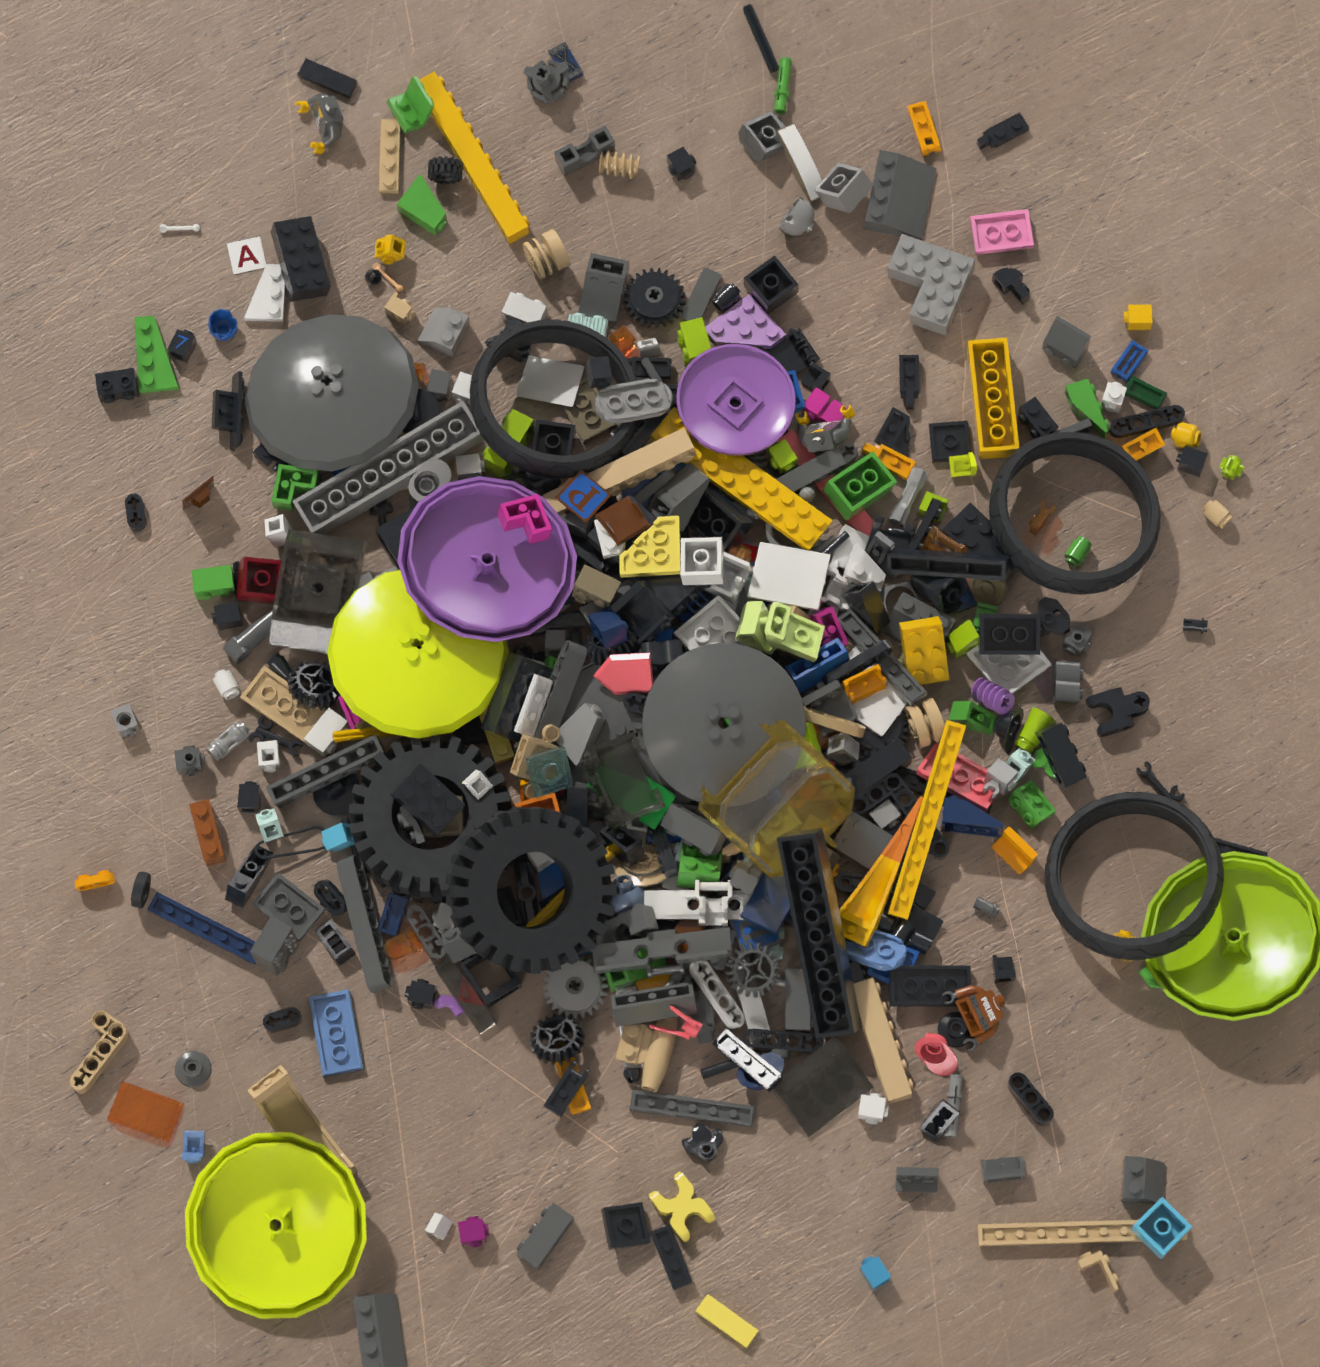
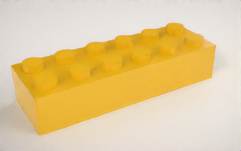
M1007 337L969 340L967 343V357L978 459L1010 457L1019 448Z

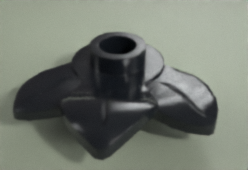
M697 1123L693 1128L692 1137L683 1139L682 1145L690 1155H698L703 1161H711L716 1157L717 1148L723 1142V1134L720 1129L711 1132L706 1125ZM710 1148V1151L704 1152V1149Z

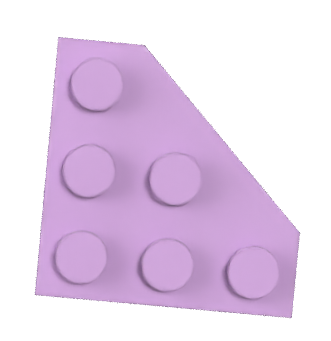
M750 294L705 327L708 337L716 345L742 344L772 349L786 338L783 330Z

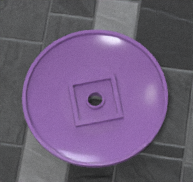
M726 344L706 350L694 358L686 367L677 388V410L688 433L704 447L725 455H750L772 446L787 431L795 410V391L788 373L774 357L752 346ZM736 399L741 405L733 407L730 405V401Z

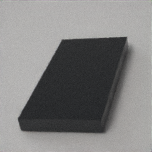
M901 965L894 970H889V1007H958L955 1002L958 998L946 1005L944 1002H949L951 997L947 994L941 995L947 991L954 993L957 989L970 986L971 966Z

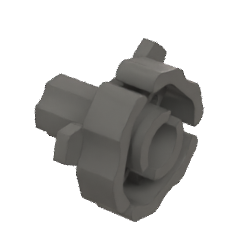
M550 59L547 62L548 65L544 61H540L533 67L526 66L523 73L528 77L527 88L536 100L549 104L565 97L566 92L563 88H560L561 76L564 78V88L568 89L570 87V79L566 73L569 67L565 62L558 63ZM533 85L539 92L543 93V95L537 94L533 88Z

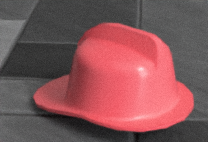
M928 1032L924 1038L916 1042L914 1047L916 1055L933 1073L940 1076H948L956 1071L958 1066L957 1058L948 1047V1043L943 1036Z

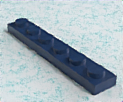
M156 892L147 908L149 912L253 965L256 964L250 952L255 941Z

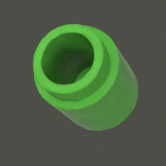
M1081 536L1074 539L1064 555L1066 562L1073 567L1081 566L1091 551V542Z

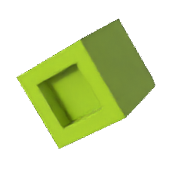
M926 491L919 507L918 515L925 517L933 500L936 499L941 502L943 512L940 518L934 521L940 523L948 507L949 500Z

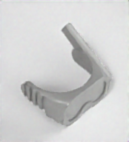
M910 580L882 587L879 594L886 611V596L894 587H906L912 591L913 597L918 599Z

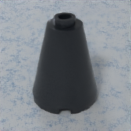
M911 576L912 586L942 613L951 614L955 612L962 604V601H959L962 595H966L967 584L963 578Z

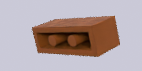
M209 799L189 804L206 866L226 862Z

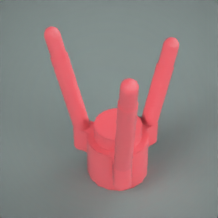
M670 1006V1009L685 1020L682 1029L685 1030L684 1032L658 1025H649V1028L681 1036L689 1040L690 1036L696 1038L703 1026L702 1023L689 1015H685L674 1006Z

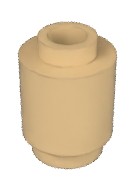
M1210 500L1203 507V510H1205L1203 515L1216 527L1219 526L1223 529L1233 518L1230 515L1231 512L1217 500L1214 502Z

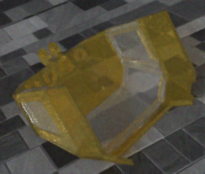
M784 720L776 721V724L767 725L766 723L759 725L771 738L715 797L702 785V802H699L698 810L770 878L784 875L777 838L784 833L823 828L825 840L831 847L836 848L837 844L829 836L851 814L855 787L814 746Z

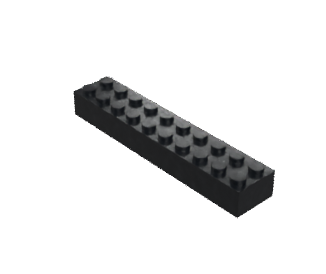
M823 828L784 833L777 838L815 1036L816 1038L855 1034L862 1028Z

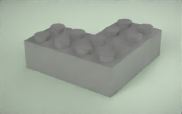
M902 234L887 267L888 277L920 288L909 314L910 323L947 336L975 270V259Z

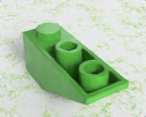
M1088 379L1066 385L1064 393L1070 409L1082 420L1089 418L1092 429L1102 438H1107L1110 426L1107 419H1103V408L1100 401L1097 402L1095 398L1096 390L1094 385L1090 384Z

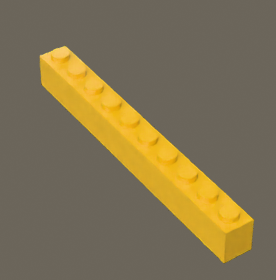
M434 71L419 79L423 83L428 96L433 100L432 118L456 158L462 161L465 173L508 244L528 235L530 223L525 215L522 216L519 212L521 208L516 200L513 201L510 197L511 191L507 184H502L501 174L497 168L493 169L491 165L493 162L489 154H484L482 151L483 145L480 139H475L473 136L472 126L469 122L466 123L464 121L463 111L460 107L455 106V99L450 91L447 92L444 88L446 84L441 76L438 77Z

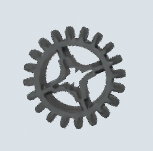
M749 942V949H746L745 945L741 944V952L736 948L733 950L737 954L736 957L728 956L733 960V963L726 962L725 964L731 967V970H726L725 974H732V977L728 978L727 981H735L731 988L735 989L739 986L738 994H742L746 990L745 997L750 996V991H753L754 998L758 996L757 991H760L761 995L764 996V988L772 991L769 984L777 985V982L772 979L774 976L780 977V974L774 973L775 970L781 969L779 965L774 966V963L778 962L779 959L777 957L771 959L775 952L770 951L767 954L768 946L766 945L760 950L761 943L757 942L756 947L753 948L752 942ZM748 953H759L751 963L741 960ZM764 957L769 964V975L761 970V963ZM737 964L745 970L742 983L737 977ZM744 964L747 966L751 965L752 967L753 964H756V970L762 975H755L753 973V976H749L750 970ZM755 977H759L765 980V982L759 986H747L749 982H751V980Z

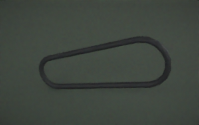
M312 826L309 828L283 834L284 836L280 838H284L287 836H291L313 829H319L322 831H324L325 829L319 826ZM262 840L256 844L255 853L261 859H272L323 850L325 847L323 845L322 847L315 849L296 851L271 856H261L258 852V847L260 844L264 843V840Z

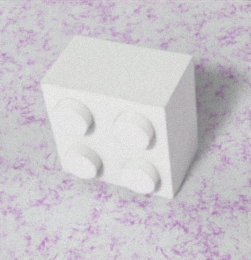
M721 537L681 538V580L683 585L723 584V542Z

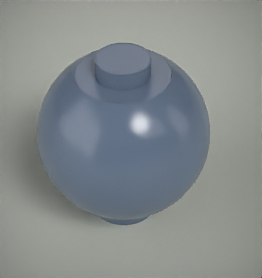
M629 875L618 876L614 883L617 885V895H611L610 902L611 905L615 906L614 915L632 909L631 907L635 904L643 903L644 905V891H646L644 887L634 885Z

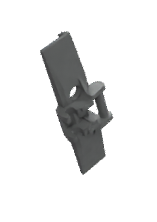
M730 927L678 934L677 929L649 932L646 938L596 944L593 948L595 974L647 968L648 979H653V976L672 973L684 975L686 974L685 963L733 956ZM682 943L688 945V951L684 954L679 953V945ZM640 949L648 950L646 958H638L637 953ZM673 957L678 962V965L655 968L652 966V963L657 962L659 958Z

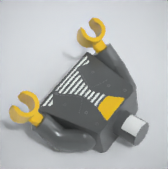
M320 93L307 99V101L295 102V106L301 105V109L297 113H306L311 107V112L322 141L310 144V148L315 149L312 152L314 154H323L325 146L328 147L341 137L344 120L336 97Z
M844 405L841 406L840 411L844 416L842 420L810 424L808 426L807 424L810 420L806 411H804L805 415L803 417L796 413L795 417L800 425L798 427L800 443L807 447L809 452L830 450L838 447L849 437L850 419L855 415L851 405H849L848 409Z

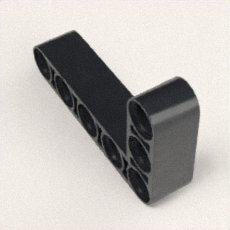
M890 773L856 796L851 802V810L860 816H864L889 798H892L906 818L917 802V799L898 774ZM890 779H897L899 785L896 788H890L887 784ZM874 790H879L882 792V797L875 800L871 797V793ZM902 795H907L911 801L909 804L903 805L900 803L899 798ZM861 801L865 803V809L857 811L854 808L856 802ZM936 827L929 852L936 859H944L949 853V845ZM941 844L945 847L946 851L943 854H937L934 851V847Z

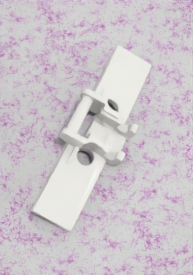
M844 525L841 528L838 536L846 531L850 537L831 554L826 577L827 575L831 577L823 596H821L819 610L822 603L833 607L836 615L839 610L843 612L850 610L842 595L854 586L850 580L839 574L837 568L840 567L845 572L852 546L858 543L865 550L869 540L868 535L848 525ZM806 609L805 613L808 615L817 612L816 610Z
M695 880V890L644 891V905L652 906L656 920H699V926H728V920H744L740 915L752 894L748 895L741 890H732L731 880H728V882H699V880ZM700 890H728V897L705 898L700 896ZM692 899L699 902V907L696 910H690L687 907L688 902ZM734 899L740 903V908L735 911L728 907L729 902Z

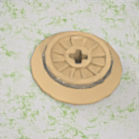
M646 844V847L643 848L645 856L630 868L618 859L615 866L617 877L629 875L632 883L640 887L655 885L666 880L665 874L661 873L660 867L662 865L657 860L659 856L654 851L655 845Z

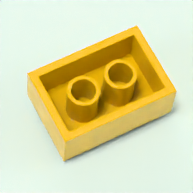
M939 616L900 622L899 627L906 670L920 685L950 680L943 626Z

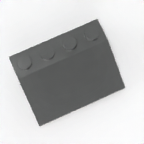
M880 150L864 230L896 236L904 234L922 240L936 168L899 153Z

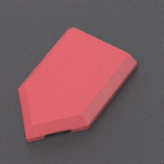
M650 653L610 655L593 677L614 695L631 692L637 694L649 693L654 684Z

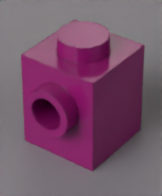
M478 1216L467 1217L466 1221L458 1222L462 1246L480 1247L482 1243L486 1242V1236H490L488 1223L484 1224L483 1218L479 1219Z

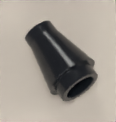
M278 652L267 661L268 668L288 682L292 669L284 655L281 656Z

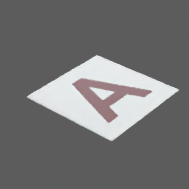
M260 237L227 243L233 274L265 268L266 262Z

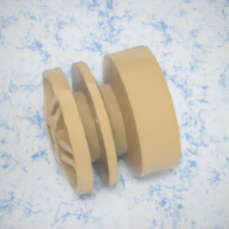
M554 229L540 235L542 244L535 238L531 239L532 246L528 241L522 244L525 258L531 270L535 272L540 280L546 278L545 272L548 275L553 274L552 264L558 271L571 265L568 253Z

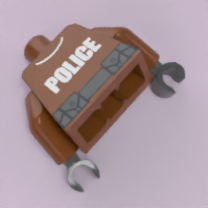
M972 985L957 989L954 993L947 991L941 995L947 994L951 997L949 1002H944L946 1005L958 998L955 1002L971 1036H975L973 1039L965 1038L962 1041V1044L968 1041L972 1042V1046L966 1050H974L978 1042L982 1043L995 1035L999 1026V1020L1004 1015L1001 1009L1005 1005L1003 996H995L992 990L985 991L981 987Z

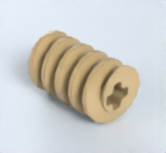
M609 150L605 155L602 152L599 162V173L603 174L606 169L607 175H611L612 171H614V175L618 177L621 172L622 178H625L629 173L630 179H633L635 175L638 177L641 158L638 155L636 160H633V154H630L629 158L626 159L625 153L618 158L617 152L614 153L613 157L610 155Z

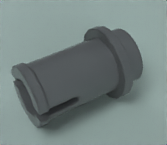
M979 896L973 905L974 909L989 915V918H996L1000 910L997 903L992 904Z

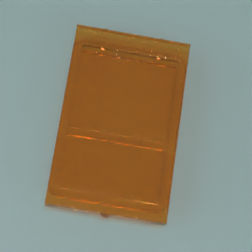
M122 1081L107 1120L169 1142L184 1104Z

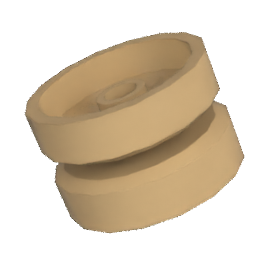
M929 698L922 701L921 709L916 704L905 707L908 726L918 748L922 749L930 746L931 737L935 742H940L945 725L934 699Z

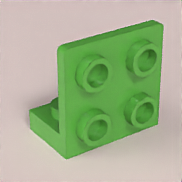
M417 76L412 77L404 94L388 98L387 101L389 108L404 133L425 127L434 108L432 98L428 96L423 83L419 81Z

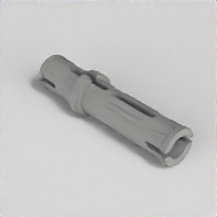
M951 1074L949 1093L946 1094V1098H948V1103L959 1110L960 1099L963 1098V1094H961L963 1076ZM959 1114L945 1129L944 1137L957 1138Z

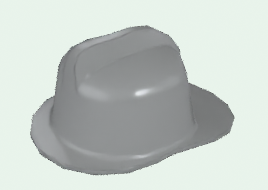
M433 459L427 461L409 481L408 488L411 496L415 500L420 501L445 483H449L451 480L450 467L442 460Z

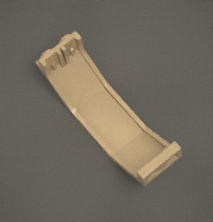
M282 1065L247 1090L275 1132H292L323 1144L350 1169L352 1175L358 1172L297 1091L291 1081L292 1078Z

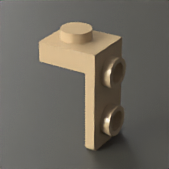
M1090 1251L1079 1256L1080 1260H1078L1077 1266L1080 1271L1099 1263L1112 1292L1118 1291L1120 1282L1116 1274L1111 1273L1109 1269L1111 1263L1106 1254L1103 1255L1101 1251L1092 1254Z

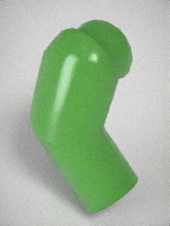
M1147 967L1139 972L1149 987L1162 989Z

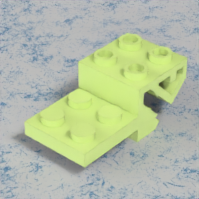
M763 601L747 602L742 609L735 640L770 655L777 648L815 662L818 657L825 626L792 613V607L780 602H773L770 610H768Z

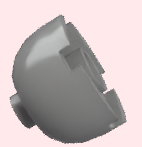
M800 196L792 204L794 206L787 211L779 224V229L791 236H799L805 231L810 232L815 224L812 221L814 209L808 201Z

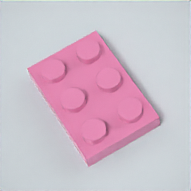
M1028 209L970 216L975 255L1034 247Z

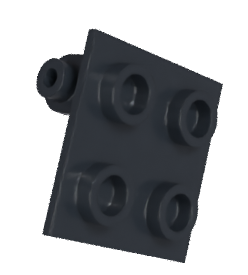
M791 328L783 341L772 349L767 350L784 367L786 372L795 370L797 374L809 367L811 362L819 361L820 358L801 329Z

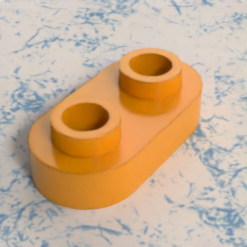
M102 870L93 876L89 874L80 875L74 881L77 891H85L112 885L116 880L114 873H110L109 870Z

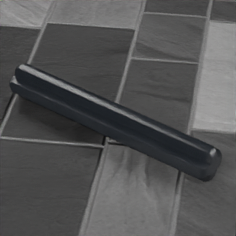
M745 5L743 7L745 17L769 72L774 73L779 70L777 60L753 5Z

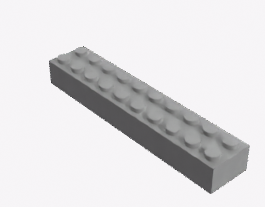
M461 401L395 440L392 445L367 462L349 467L292 502L314 539L317 540L409 486L412 476L427 461L438 459L448 463L456 458V456L482 443L484 439L480 435L468 407L464 401Z

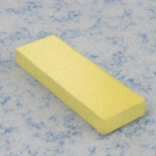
M709 1294L706 1295L695 1311L746 1349L759 1332V1330Z

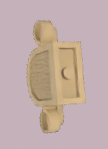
M548 724L543 728L542 740L522 734L510 773L528 779V783L523 787V794L529 799L540 796L541 789L538 783H555L569 769L564 751L551 743L560 736L559 728L552 724Z

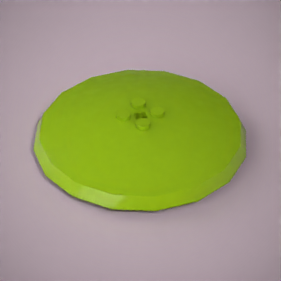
M1235 851L1221 854L1224 868L1223 890L1219 904L1215 908L1216 911L1210 922L1198 936L1182 948L1164 956L1146 959L1147 969L1167 997L1197 1015L1236 1021L1271 1014L1301 995L1319 970L1320 901L1299 874L1270 857ZM1204 857L1198 858L1167 878L1148 904L1141 937L1157 935L1175 927L1195 909L1207 883L1208 871Z

